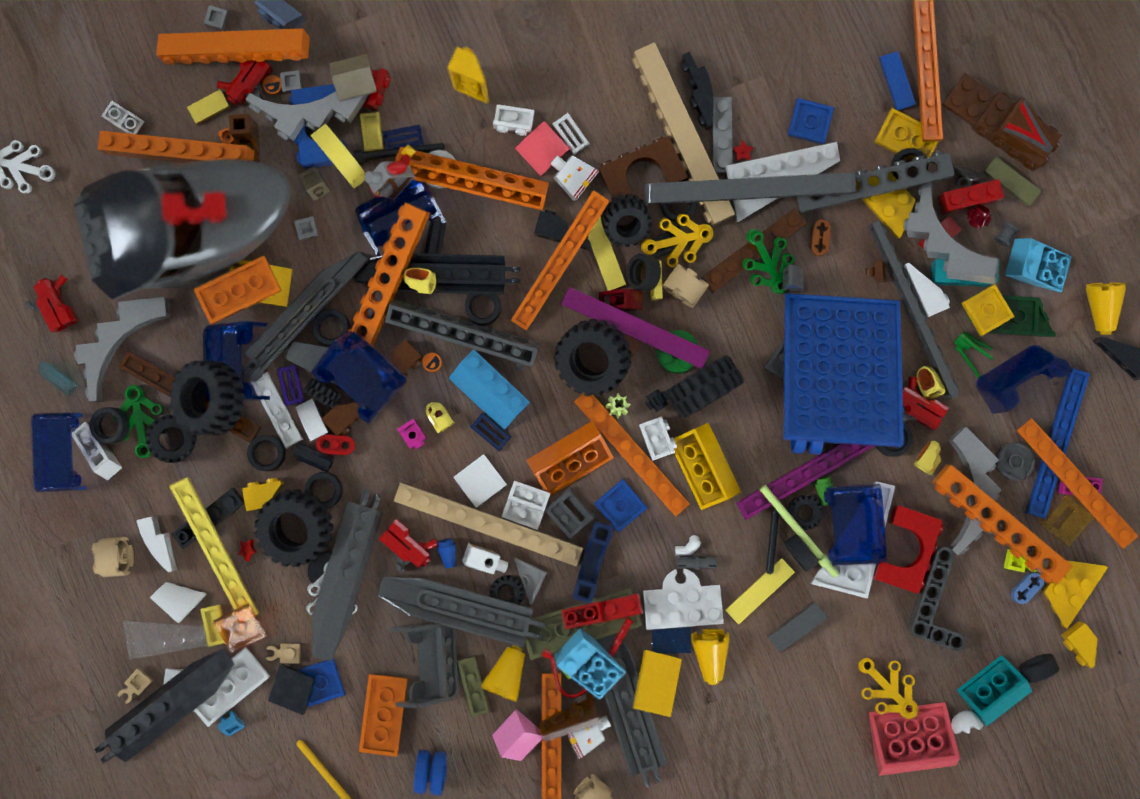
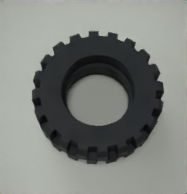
M590 319L588 322L584 320L574 325L561 337L556 346L558 351L554 354V359L558 360L555 367L556 370H560L559 377L561 380H566L567 383L565 385L568 388L572 386L575 388L574 392L578 394L584 392L585 396H591L593 393L595 396H601L603 393L611 392L626 377L627 370L631 367L629 359L632 357V351L627 349L630 344L628 340L624 341L623 337L625 334L622 331L618 332L615 330L617 326L614 324L609 326L605 320L599 322L596 319ZM591 342L599 345L607 354L609 361L608 369L605 372L596 373L585 368L578 356L580 344Z
M724 355L669 388L667 396L678 415L685 419L742 385L744 378L731 357Z
M192 361L183 366L181 371H178L175 375L176 379L172 381V391L169 393V397H171L169 404L173 410V418L177 419L176 423L185 432L192 435H220L228 432L229 429L236 425L235 421L240 419V412L244 409L243 399H245V394L242 391L244 387L243 383L239 381V375L231 366L217 361ZM208 385L210 390V405L208 407V410L206 411L204 406V392Z
M300 489L287 490L271 498L258 511L256 515L258 519L254 522V527L257 528L254 532L255 538L259 539L257 544L259 548L262 547L265 552L263 554L266 557H272L271 561L276 564L281 562V565L285 567L289 565L299 567L301 564H308L326 550L328 542L331 541L333 536L330 533L333 531V523H330L332 516L331 513H327L326 509L328 507L326 504L322 505L319 502L321 499L318 496L312 497L311 492L305 491L302 493ZM284 512L294 513L304 521L308 531L305 543L292 542L284 535L280 524L281 516Z

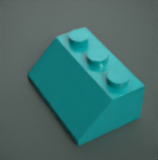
M1001 655L959 687L957 692L987 727L1031 693L1032 690L1028 681Z

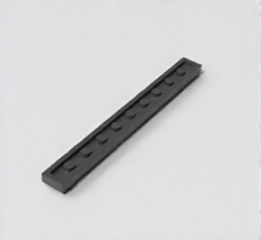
M878 220L868 226L930 364L936 373L939 374L946 391L944 394L946 398H954L959 395V387L950 376L951 370L949 365L943 361V352L934 341L935 335L933 330L927 326L926 315L918 306V297L910 289V280L907 276H904L902 271L903 265L900 259L896 258L894 245L891 241H888L886 236L887 230Z

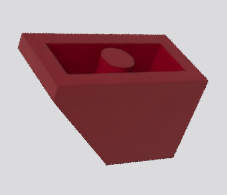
M634 289L599 292V301L621 311L642 310V291Z

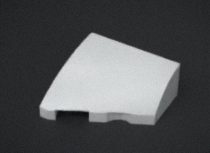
M166 582L150 598L179 624L193 608H196L207 594Z

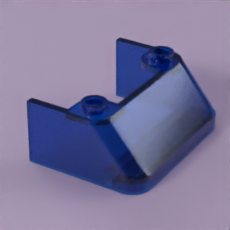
M412 180L395 199L383 196L380 198L374 197L356 208L355 213L377 257L381 256L377 247L385 245L389 239L388 233L391 231L393 224H397L399 209L405 203H410L430 212L429 221L439 216L442 223L446 222L425 182Z
M240 321L206 326L203 331V360L226 363L235 370L240 377L239 381L243 383L242 345L249 344L252 341L253 328L268 327V324ZM243 383L244 389L242 391L245 394L243 402L270 400V396L255 395V389L251 383ZM207 385L204 394L207 401L210 402V390Z
M72 412L34 413L32 415L33 481L36 492L86 490V486H81V475H78L77 471H73L72 432H75L76 428L79 427V418H83V414Z

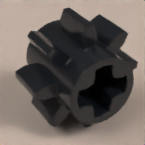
M657 389L646 396L649 401L645 404L649 410L654 408L658 412L668 406L666 400L669 398L665 391L660 392Z

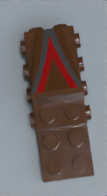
M967 73L961 76L942 104V106L972 126L971 129L979 136L984 137L995 147L1000 148L1008 156L1016 159L1024 167L1032 171L1039 167L1043 168L1050 159L1048 157L1050 152H1054L1060 145L1059 139L1062 135L1058 133L1055 127L1043 123L1042 119L1035 114L1023 97L1014 103L1008 95L1000 92L994 93Z

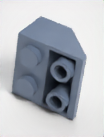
M256 0L254 3L258 8L257 12L261 15V18L269 25L272 23L276 29H299L306 21L300 12L284 0Z

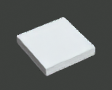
M484 454L453 477L476 508L507 485Z

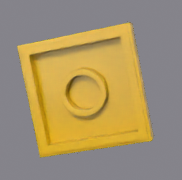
M996 284L961 303L980 336L1014 318L1012 311Z

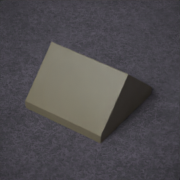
M368 54L330 63L331 77L339 101L377 92Z

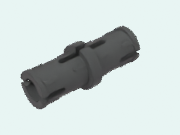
M678 556V568H695V570H699V568L717 569V556Z

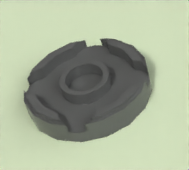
M1017 442L1009 443L1001 447L997 452L996 457L999 460L996 462V468L1000 475L1006 479L1013 481L1022 480L1030 476L1034 470L1035 457H1033V452L1026 445Z

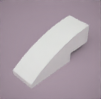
M157 516L136 520L140 534L153 557L168 572L176 571L177 565L169 533L161 534Z

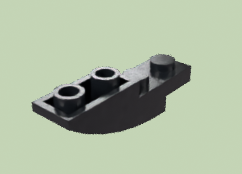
M689 51L682 55L680 65L683 72L688 73L690 78L688 82L691 89H695L691 93V99H689L693 110H697L699 124L701 127L704 126L707 131L712 125L714 111L712 85L705 65L697 68Z
M234 487L209 505L206 511L216 527L234 514L245 502ZM188 521L172 533V536L182 549L197 540Z

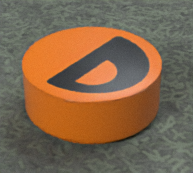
M275 75L267 76L263 81V88L269 95H278L282 91L281 80Z
M428 353L424 356L422 364L427 371L436 372L441 368L442 360L436 353Z

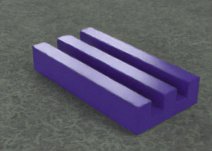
M297 365L278 368L277 371L285 405L289 406L305 402ZM291 369H293L299 399H297L296 392L290 371ZM283 371H286L293 399L291 401L289 400Z

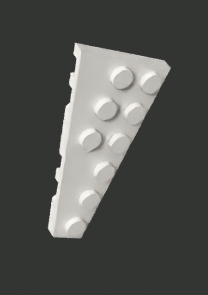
M837 142L731 164L725 167L728 179L819 174L840 161ZM777 198L732 200L736 222L741 221Z
M877 481L873 483L828 554V557L831 559L830 562L839 574L833 578L825 567H820L810 584L868 599L895 486Z

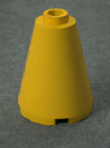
M1110 282V284L1091 283L1086 285V293L1095 329L1100 331L1101 335H1110L1112 331L1117 329L1126 292V283Z
M715 628L702 629L703 633L697 634V631L691 634V641L703 680L708 682L709 685H717L723 680L730 641L729 632L725 634L723 629Z
M512 645L511 648L507 647L482 682L481 688L516 702L519 695L525 654L522 652L523 649Z

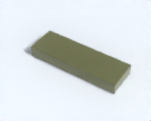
M997 156L993 158L983 171L992 180L999 179L1001 187L1027 207L1033 203L1041 192L1040 189Z
M476 655L457 660L471 717L490 713L485 690L481 688L483 681Z

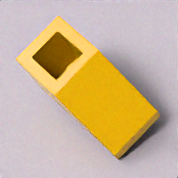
M278 478L267 479L266 484L259 485V481L248 483V487L242 488L246 511L261 509L267 501L278 495L284 486V480L278 481Z
M1078 621L1061 635L1065 640L1063 644L1068 650L1076 654L1075 659L1081 666L1093 668L1095 666L1098 638L1086 623Z

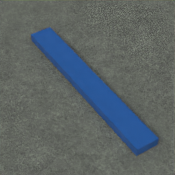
M1069 368L1049 434L1050 439L1064 454H1066L1090 373L1075 368ZM1042 460L1025 513L1046 519L1058 477Z

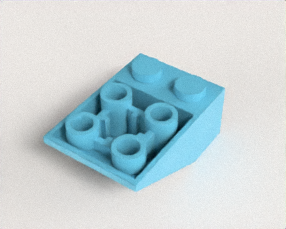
M1032 238L1015 239L1005 275L1020 282L1062 293L1072 256Z
M581 628L554 655L556 666L599 700L626 673L617 661L592 636Z

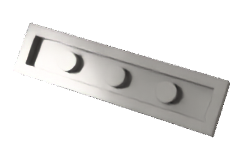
M713 97V168L716 174H727L725 166L732 164V97Z

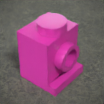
M415 419L410 420L397 429L410 449L415 448L417 450L425 445L424 440L427 437ZM411 432L416 433V437L414 439H411L409 437V434Z

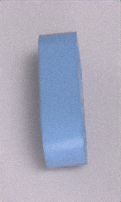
M1034 572L1026 574L1012 589V600L1019 604L1029 602L1044 585V580L1039 577L1040 574ZM1031 577H1037V585H1030L1032 583ZM1026 589V591L1023 593L1024 599H1018L1019 595L1017 594V592H1023Z

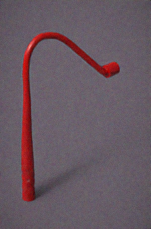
M628 617L608 652L612 657L634 622ZM544 648L541 656L547 659L550 658L558 690L568 698H576L585 694L588 691L587 689H583L576 694H569L562 689L552 652Z

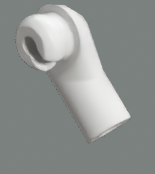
M692 535L686 546H675V556L693 555L701 545L699 537Z

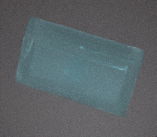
M43 361L39 363V374L64 394L70 396L77 387V384L51 364Z

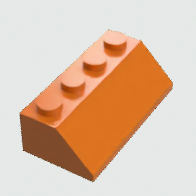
M591 421L526 461L544 491L552 496L614 459L597 427Z

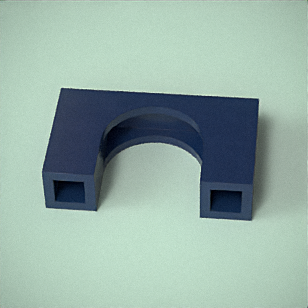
M594 520L572 593L573 599L592 604L601 564L614 530L613 526Z

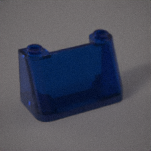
M348 331L335 339L311 371L319 382L329 383L333 381L360 405L357 409L360 419L368 424L379 415L407 382L406 377L359 334L353 331Z
M1033 345L978 378L976 387L993 414L1003 413L1018 405L1020 397L1015 388L1029 379L1039 375H1046L1049 379L1054 377L1061 378L1073 372L1065 359L1039 345Z
M866 484L827 487L824 492V501L830 507L832 506L835 544L828 553L832 566L867 565L885 562L887 559L881 485Z

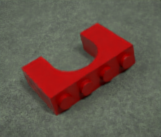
M894 505L888 523L911 531L919 541V554L913 563L903 567L877 560L873 579L919 594L925 586V574L929 572L931 567V555L937 549V537L943 531V520Z

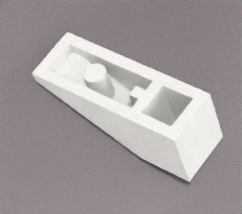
M910 263L903 265V273L909 278L911 291L918 297V306L925 313L926 318L950 308V300L946 293H943L937 285Z
M86 421L71 433L93 472L109 480L122 469L117 458L106 444L97 441L92 436L90 425Z

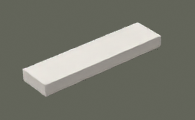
M269 372L264 373L257 382L250 381L285 448L287 449L304 440Z

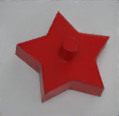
M742 140L738 147L732 148L737 154L736 162L741 159L750 161V152L754 147L747 146Z
M253 539L247 542L240 541L241 549L237 555H243L247 562L250 561L253 554L257 553L254 548Z

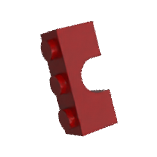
M999 179L943 192L938 196L942 215L961 211L975 205L995 203L1004 198Z
M224 192L204 193V203L198 209L186 207L183 202V194L161 195L163 220L168 222V225H179L181 221H189V224L202 223L201 220H210V223H221L222 219H226Z

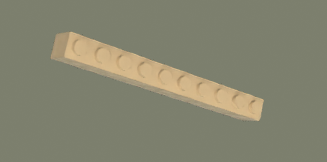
M655 42L634 51L632 63L635 69H639L641 73L640 80L643 86H647L649 90L648 97L651 103H655L657 107V117L660 121L663 120L665 124V134L667 137H671L673 141L672 145L681 158L680 162L684 170L689 175L688 181L719 180ZM729 200L698 202L699 206L703 205L705 210L703 213L707 223H711L712 227L733 218L735 215Z
M400 483L394 499L397 503L576 567L583 547L405 483Z

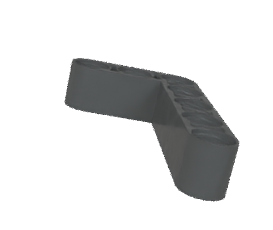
M938 546L936 552L931 555V567L924 577L925 586L917 596L908 623V631L920 639L954 651H961L966 646V638L963 635L932 624L954 560L952 549ZM942 550H945L947 553V557L944 560H941L939 556ZM939 568L941 571L940 577L935 578L933 572L935 569ZM933 587L935 590L934 595L929 597L927 590ZM927 605L928 613L922 615L921 608ZM921 623L922 631L916 633L915 626ZM939 630L941 635L935 640L933 633ZM957 636L959 642L956 646H953L951 643L952 639Z

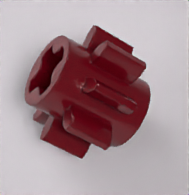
M977 205L976 208L971 207L967 214L968 223L977 229H981L983 225L988 227L992 220V215L989 214L990 210L983 205Z

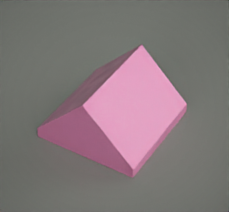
M517 709L492 735L500 756L522 761L543 739L541 730Z

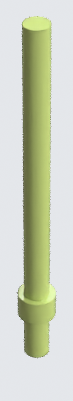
M766 485L762 486L760 491L816 556L821 567H825L833 578L836 577L839 572L832 565L831 559L827 554L821 552Z

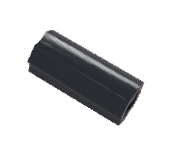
M430 220L424 254L442 253L446 230L445 222Z
M302 443L296 445L292 454V458L325 472L330 471L334 462V457Z

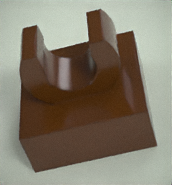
M875 261V267L866 268V276L875 277L877 282H886L885 263L883 261Z

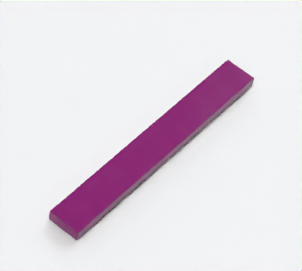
M569 287L561 304L586 317L596 319L597 322L605 320L609 326L614 324L617 326L615 330L622 331L632 338L700 369L704 366L710 353L705 348Z
M839 443L766 486L780 501L876 445ZM760 489L735 502L744 520L772 505Z

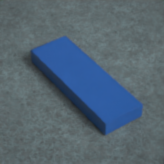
M896 51L881 56L879 61L895 109L900 111L915 106L916 103L899 52Z

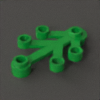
M750 229L746 234V240L756 246L764 263L745 258L742 262V267L748 271L755 269L768 272L771 276V279L763 278L759 274H753L750 277L751 284L755 286H769L775 294L784 293L787 289H783V270L788 265H792L795 258L792 254L785 253L781 258L782 265L779 273L776 270L781 250L787 246V241L782 237H777L774 240V249L770 258L762 242L763 233L757 229ZM782 240V245L778 246V243ZM790 256V260L786 262V258ZM750 261L751 265L747 267V263Z
M130 385L125 390L126 400L120 409L126 413L131 406L133 407V413L129 418V432L136 424L139 444L135 448V454L139 458H148L151 456V453L146 444L144 423L150 426L155 420L142 411L141 404L151 409V413L154 415H161L164 412V408L161 404H155L146 398L141 386ZM134 391L138 392V396L136 398L132 396ZM156 406L160 407V411L158 413L154 411ZM113 415L114 421L118 422L117 418ZM167 428L164 429L160 434H164L167 431ZM129 432L128 435L122 441H127L129 439ZM144 447L148 449V452L146 454H143L142 449Z

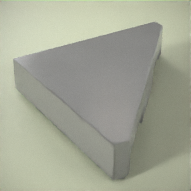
M515 557L514 561L529 604L532 605L547 572Z

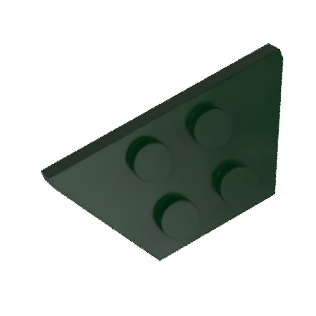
M1002 295L1014 318L988 332L989 334L1056 337L1055 331H1052L1048 322L1047 313L1043 310L1040 298Z

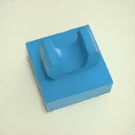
M231 710L229 711L230 717L226 719L224 716H221V723L218 724L219 731L228 737L245 727L243 720L237 717L236 713Z

